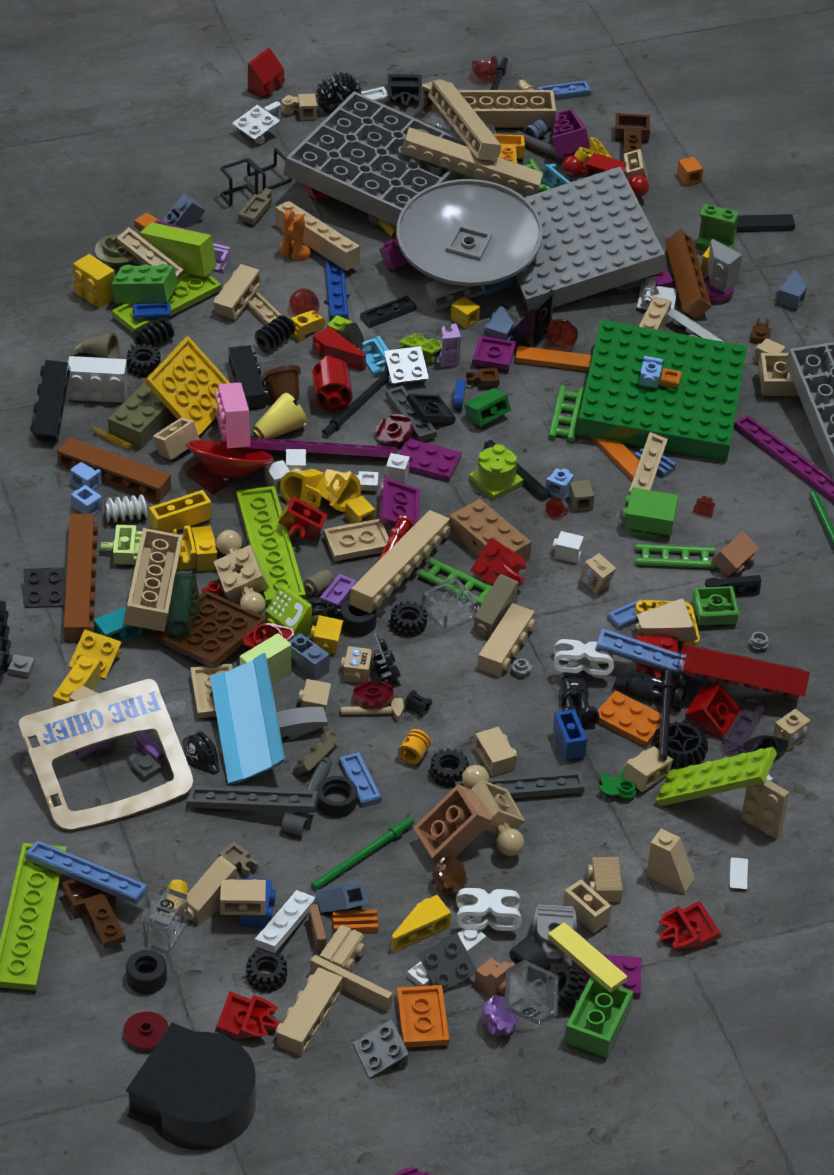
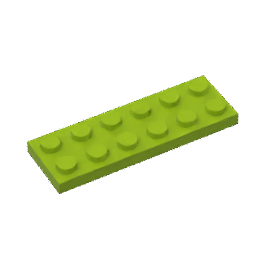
M187 273L182 274L177 279L178 285L167 302L171 306V316L222 290V284L209 274L206 277ZM125 303L112 310V316L133 333V331L139 330L140 327H145L146 324L152 322L134 321L133 304L150 303Z
M773 747L749 753H741L732 757H724L715 761H707L698 765H690L681 769H673L668 772L656 802L659 806H665L765 783L777 752Z

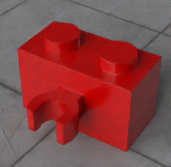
M292 496L283 508L278 523L290 529L288 532L289 536L293 532H297L299 534V541L303 537L313 541L321 531L328 514Z

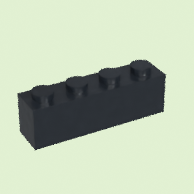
M251 345L228 348L232 376L235 383L242 384L248 409L265 408V400H268V391L264 389V381L260 377L261 369L260 365L256 364V352L252 351Z
M45 360V365L41 366L40 376L42 377V382L38 384L37 388L39 399L34 405L36 417L35 421L32 420L31 432H33L36 439L59 441L71 371L68 362Z

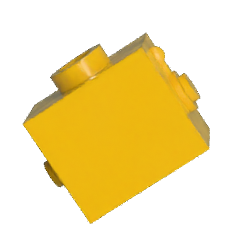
M319 615L317 625L312 626L310 638H313V643L327 653L336 655L343 620Z

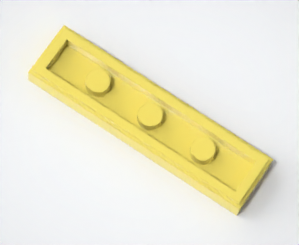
M565 922L548 933V939L610 993L627 982L628 976Z

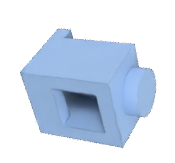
M644 356L639 385L658 387L663 359Z
M80 462L70 470L71 484L78 489L86 485L94 491L102 485L101 470L99 469L95 471L93 468Z
M556 468L552 475L546 479V489L550 491L549 495L563 500L569 492L570 482H573L574 475L567 469L560 470Z
M84 485L71 494V506L82 514H94L95 516L102 511V496Z

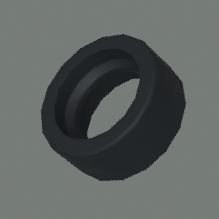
M331 776L319 783L317 788L319 795L317 806L323 813L333 817H341L350 814L355 809L358 793L353 781L342 776ZM332 791H341L350 797L341 802H334L327 799L325 795Z

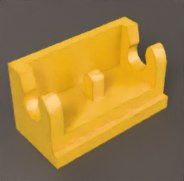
M190 525L184 526L183 529L184 533L182 534L183 538L177 571L197 568L196 549ZM176 529L172 531L173 534H178Z

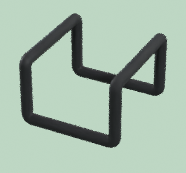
M277 148L274 149V163L260 168L248 158L256 166L258 173L262 174L263 191L265 188L273 189L292 181L289 177L287 180L266 187V174L264 171L277 165V154L286 161V157ZM247 163V175L252 176L255 174V171L250 172V165Z
M245 158L221 166L220 170L229 179V190L221 192L220 195L229 205L233 204L234 191L247 187L253 195H258V169L249 159ZM247 162L255 171V191L249 184L233 188V179L225 169Z

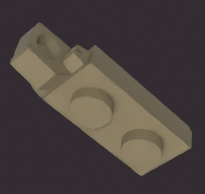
M265 188L260 195L254 194L239 212L238 220L254 225L271 205L272 190Z
M333 728L323 733L321 741L314 743L310 747L311 751L308 754L302 755L297 760L298 764L293 768L297 775L310 771L334 747V744L340 737Z

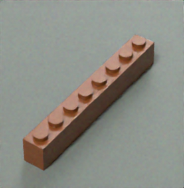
M70 514L64 614L65 642H79L84 629L94 632V621H90V619H94V606H91V604H95V592H92V590L96 589V579L92 578V576H96V564H93V562H97V549L94 548H97L98 543L97 536H94V534H98V522H94V514Z

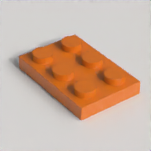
M616 690L598 709L600 718L597 723L644 747H647L652 742L655 730L661 725V713Z
M442 985L397 987L401 1034L406 1048L449 1045Z

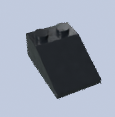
M551 289L540 299L518 325L513 328L512 341H516L517 347L536 348L551 334L554 290Z

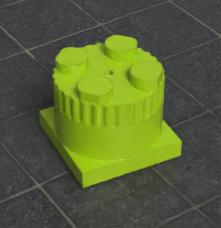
M495 444L492 448L489 447L480 452L478 468L469 474V480L492 500L522 486L524 481L516 474L517 456L500 444Z

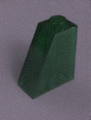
M175 573L167 619L170 636L190 637L201 607L196 574Z

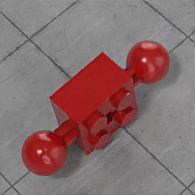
M593 153L586 165L578 160L575 155L566 157L562 163L564 174L571 178L578 177L581 174L585 175L586 178L617 167H621L624 174L626 172V162ZM635 175L627 178L636 198L647 194L649 182L644 176Z

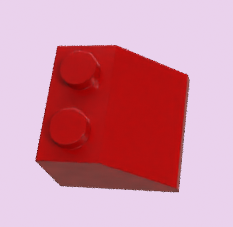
M270 48L264 50L248 63V92L265 99L284 84V68Z
M718 682L699 690L685 716L692 722L694 727L699 726L700 731H704L705 734L721 740H727L743 712Z

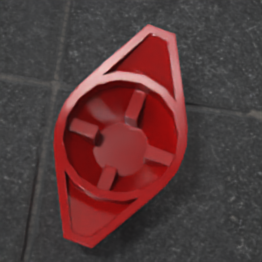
M264 623L255 627L242 640L244 646L252 649L277 633L288 641L294 635L293 628Z

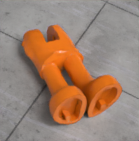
M286 210L284 213L281 231L284 233L283 241L279 244V252L284 257L291 255V259L294 261L307 260L311 256V250L308 246L303 245L304 216L298 214L295 217V212L291 210Z

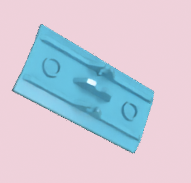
M262 653L252 661L225 673L222 672L210 676L228 784L231 785L245 781L285 762L266 654Z

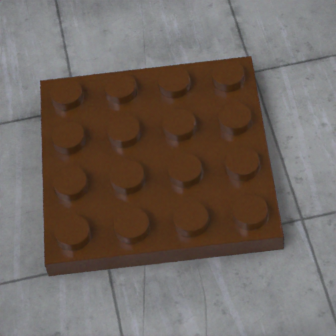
M205 591L170 619L165 625L164 632L157 630L152 634L153 641L215 668L244 644L243 637L258 625L268 623V619L252 610H245L234 602Z

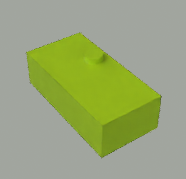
M153 222L140 232V236L181 267L183 273L206 277L217 267L212 235Z

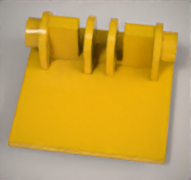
M84 629L68 666L73 668L81 655L100 661L101 678L106 679L115 658H120L122 651L119 648L122 642Z

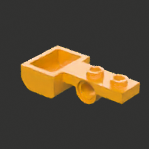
M493 134L501 144L499 158L517 163V159H524V135Z

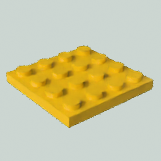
M189 336L185 337L143 381L177 419L184 417L194 421L198 435L216 418V409L218 408L215 391H218V384L230 383Z

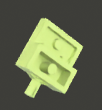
M116 525L114 541L101 542V550H113L114 564L136 565L142 531H136V525Z

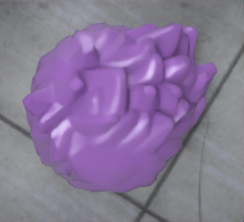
M493 995L482 1007L481 1025H486L489 1034L499 1037L501 1035L507 1036L510 1032H513L519 1016H516L511 1001L505 1000L503 996Z

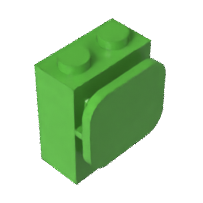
M632 487L631 495H627L625 506L628 508L623 509L622 519L625 520V528H628V532L632 535L648 538H658L661 534L672 535L679 495Z

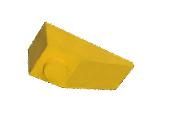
M211 526L191 527L196 549L197 572L217 570L214 561L217 560V550Z
M438 895L426 898L418 903L393 933L391 940V950L393 953L450 927L451 912Z

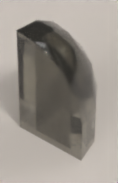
M357 323L345 324L336 331L359 350L364 347L362 344L364 337Z

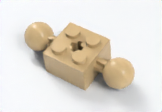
M225 530L219 534L216 544L218 550L226 556L214 561L224 591L231 602L237 603L240 601L241 608L262 614L266 603L259 592L270 587L259 558L251 545L241 549L242 538L236 531Z
M480 765L467 767L462 774V783L464 787L475 793L493 821L484 830L498 835L497 847L502 854L506 856L519 854L524 847V837L517 829L525 820L509 791L489 783V774L484 767Z

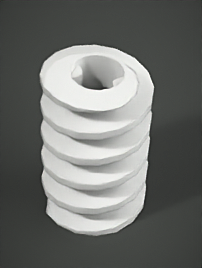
M134 495L131 496L130 501L127 496L123 497L122 502L119 497L115 498L114 503L111 498L107 499L105 504L107 523H109L110 517H113L114 522H117L118 516L124 522L127 515L130 521H133L134 515L137 516L138 520H141L142 514L147 519V505L143 495H139L138 501Z

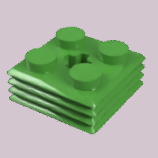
M732 586L694 588L693 603L699 625H730L738 623L740 613Z

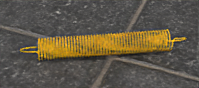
M98 427L92 429L95 435L100 434L99 437L117 446L121 444L119 447L123 449L126 447L125 450L127 451L132 449L130 448L132 444L122 439L117 441L119 440L118 437H113L112 434L107 436L109 435L108 432Z

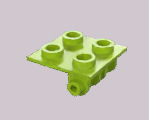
M417 333L399 341L401 343L399 349L421 346L426 363H434L436 356L433 354L441 350V342L439 340H428L423 335Z

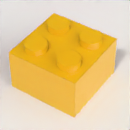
M91 254L73 263L74 292L77 295L83 297L99 309L114 300L111 283L115 278V271Z

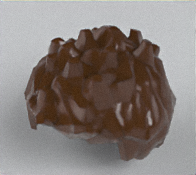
M444 856L434 865L432 884L436 883L437 891L442 892L444 895H453L464 888L468 878H466L463 863L458 861L456 857Z

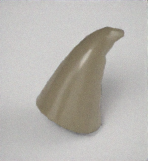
M113 332L91 337L77 344L72 351V356L86 353L99 358L118 359V338Z

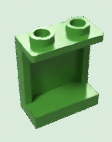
M704 204L700 212V232L695 248L707 250L711 240L714 239L733 249L739 212Z

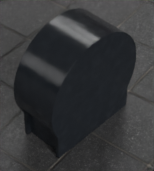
M172 1022L126 1089V1092L129 1093V1112L127 1117L151 1126L161 1138L181 1148L208 1150L224 1146L238 1138L248 1128L253 1119L256 1103V1074L253 1061L241 1045L226 1036L211 1032H194Z

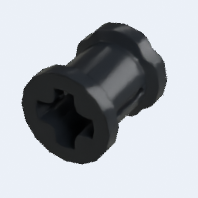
M412 690L405 700V707H411L419 711L422 716L428 713L432 705V699L418 695L415 690Z

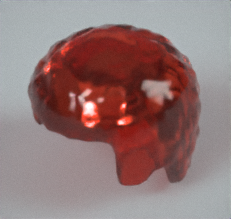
M492 56L491 59L485 61L472 60L474 75L480 79L493 77L498 70L497 57Z
M301 288L290 296L289 307L294 314L300 315L309 311H318L320 303L313 291Z
M566 319L552 320L546 330L549 343L560 349L572 347L578 338L577 328Z

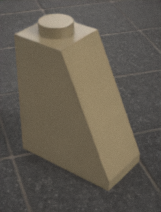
M502 574L498 576L474 616V632L487 638L491 637L511 604H516L518 581Z

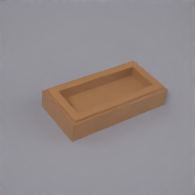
M316 904L309 907V924L316 951L320 954L326 947V935L318 905Z

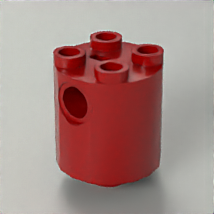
M332 356L323 357L312 369L315 401L320 408L327 411L344 409L350 404L353 396L349 366L341 359L333 358Z

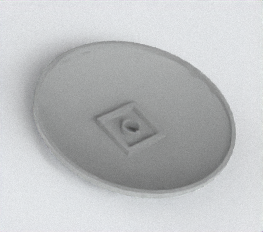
M458 179L430 186L409 200L398 218L397 241L407 261L423 274L449 284L481 286L509 279L530 265L541 247L542 223L531 203L516 191L490 181Z

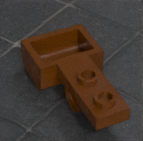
M616 113L614 140H624V154L641 149V141L649 142L650 115Z
M75 879L62 882L64 898L73 917L87 913L92 931L95 935L98 934L104 948L126 942L125 934L110 906L116 904V896Z

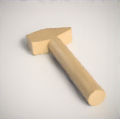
M394 698L390 703L391 706L375 709L341 707V715L392 714L395 720L399 722L404 712L403 699Z

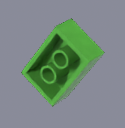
M148 264L141 266L124 265L111 283L115 303H167L178 285L174 265L167 266L166 264L150 266Z
M591 976L566 1025L564 1043L607 1058L631 1010L633 991L618 987L610 993Z

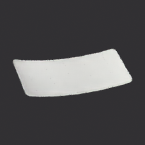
M732 857L730 861V888L747 889L748 859Z

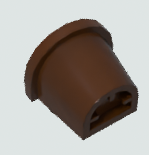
M287 365L273 368L261 376L262 381L266 383L273 404L284 393L294 397L295 400L292 402L299 400V375L301 374L299 366Z

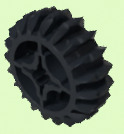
M340 71L338 75L334 72L331 77L327 75V79H322V84H318V89H316V100L319 107L324 112L329 111L332 113L354 91L361 94L359 81L347 72L343 74Z
M676 720L672 724L669 722L667 756L673 759L671 766L675 767V769L685 768L690 765H698L704 761L708 752V740L704 731H700L699 726L693 727L692 722L686 724L684 720L681 723H678ZM661 725L655 730L651 742L652 747L655 746L657 749H659Z

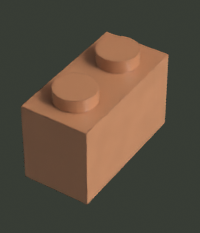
M742 531L712 561L727 577L733 572L737 575L745 567L743 565L744 562L749 564L756 557L754 553L759 547Z

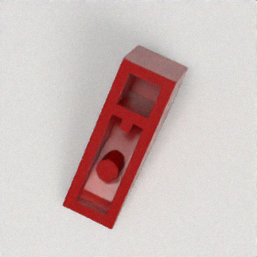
M328 327L313 335V351L322 358L332 356L333 358L341 359L349 367L362 371L366 369V354L333 328Z

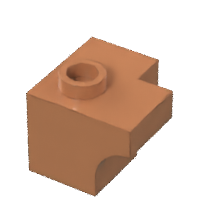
M490 958L476 969L475 985L491 997L493 995L505 994L510 986L518 981L519 966L514 962L508 963L506 961L501 964Z

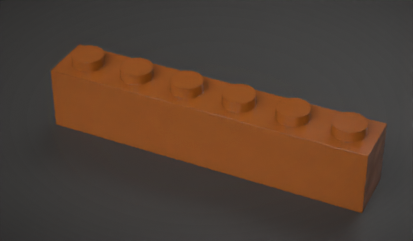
M680 229L665 241L666 253L669 256V264L673 270L672 275L676 281L675 287L679 292L678 298L682 303L681 309L685 315H690L693 319H697L712 306L693 239Z
M69 437L57 450L59 466L71 470L75 465L82 462L95 471L97 469L101 470L102 482L137 495H143V497L158 503L171 490V474Z

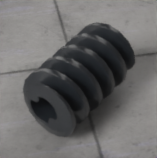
M279 315L276 319L267 323L266 326L256 331V344L263 352H269L276 345L289 338L291 334H294L295 326L290 318Z
M164 316L152 321L150 324H146L145 327H140L139 330L133 331L132 336L136 346L140 344L142 347L143 344H146V347L149 345L155 347L157 343L161 344L163 340L167 341L169 337L173 338L175 333L169 319Z

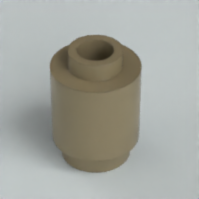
M320 570L305 580L304 589L307 594L317 597L326 591L334 581V577L330 571Z

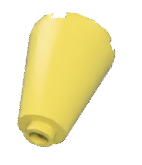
M284 393L253 426L255 438L273 439L306 425V415L299 404L296 406L292 402L295 400L293 396Z

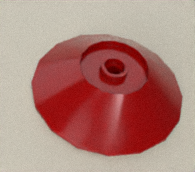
M194 440L189 441L185 445L209 472L227 477H246L274 460V457L269 453L259 449L227 448L226 442Z

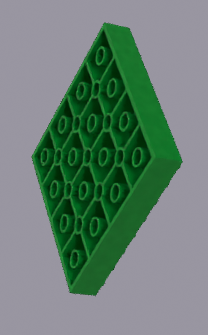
M601 320L578 417L576 435L621 441L625 444L644 447L647 437L651 432L668 439L664 451L727 462L748 346ZM644 356L663 359L660 379L663 368L682 372L678 389L660 386V379L657 388L639 385Z

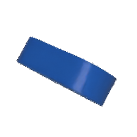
M456 379L453 409H463L466 380Z

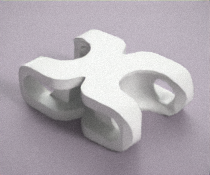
M561 639L554 646V666L560 672L579 673L584 670L591 675H609L614 669V661L612 659L614 654L599 653L601 650L596 649L597 642L583 644L578 640ZM562 646H566L569 651H559ZM559 660L568 661L569 663L562 665L559 663ZM607 663L609 664V666L606 668H601L598 665Z
M463 888L456 895V903L459 907L456 917L457 923L461 928L480 930L490 925L498 931H514L522 923L521 914L518 911L521 903L520 896L514 890L496 889L488 894L480 888ZM470 897L473 901L466 902L462 898ZM507 899L514 900L512 903H504ZM466 915L473 916L470 920L463 919ZM505 917H513L516 920L508 922L505 920Z

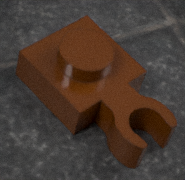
M760 318L757 319L756 326L752 327L750 343L761 344L766 338H770L771 328H768V319L766 323H760Z
M497 368L478 369V373L466 372L467 385L480 383L481 387L499 386L500 380Z

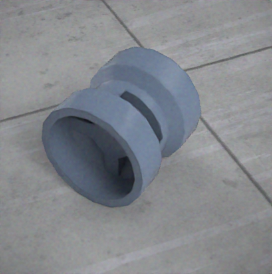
M536 120L532 125L524 128L525 134L536 139L545 136L548 132L547 126L542 120Z

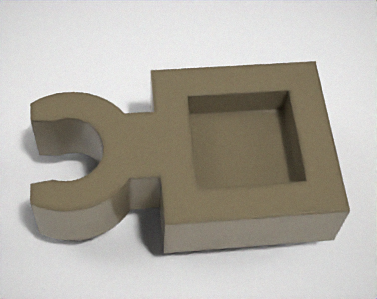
M232 842L219 853V857L223 856L237 868L240 867L245 876H250V869L248 867H253L255 870L258 869V862L250 858V853L236 842Z

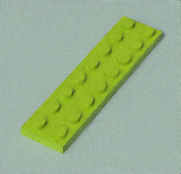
M275 486L236 491L249 545H251L258 556L270 587L262 591L266 605L271 603L282 585H285L306 600L305 590L287 527L278 523L282 510Z
M23 843L1 934L0 987L36 991L62 874L26 860L25 853L34 845L30 843ZM53 846L55 848L67 852L66 847Z

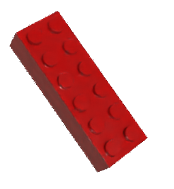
M684 643L678 666L685 675L697 677L698 674H703V678L707 680L718 681V678H721L726 684L738 686L740 682L743 683L744 687L753 690L763 687V691L778 695L779 691L784 692L783 695L795 699H799V695L805 697L810 672L804 669Z

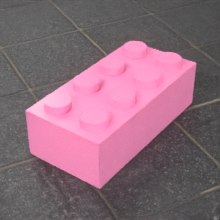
M218 384V391H215L218 408L216 409V419L218 420V427H220L222 442H226L227 448L250 447L249 409L242 384Z

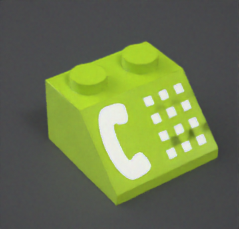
M285 585L280 586L265 611L268 623L293 628L294 635L288 641L300 633L308 637L311 634L312 605Z

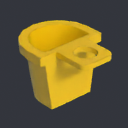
M316 469L287 472L280 482V491L283 498L288 503L293 496L314 508H319L321 492L315 488L324 473Z
M326 469L315 489L321 492V497L330 502L329 505L345 512L346 502L360 497L361 483L358 477L350 471L343 473Z

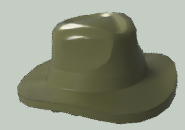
M120 234L103 237L95 247L97 258L116 268L130 265L137 259L116 242Z

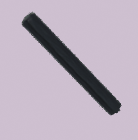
M489 439L485 441L484 449L492 448L496 443ZM517 463L516 474L524 480L523 484L541 500L549 498L550 491Z

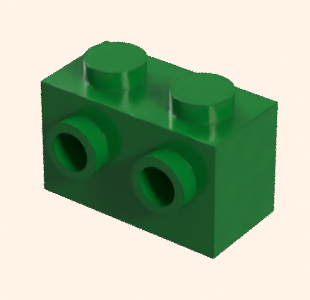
M496 388L464 404L468 421L480 427L511 411L508 395Z

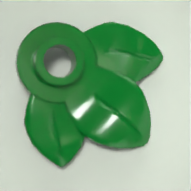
M622 770L618 777L604 773L601 774L600 780L602 785L598 789L602 793L609 796H618L622 799H632L636 795L634 783L623 779L625 770Z

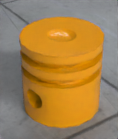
M410 730L398 748L399 757L408 764H418L431 745L430 737L422 730Z

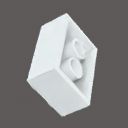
M69 356L68 363L71 371L68 382V400L124 403L126 401L128 388L127 359Z

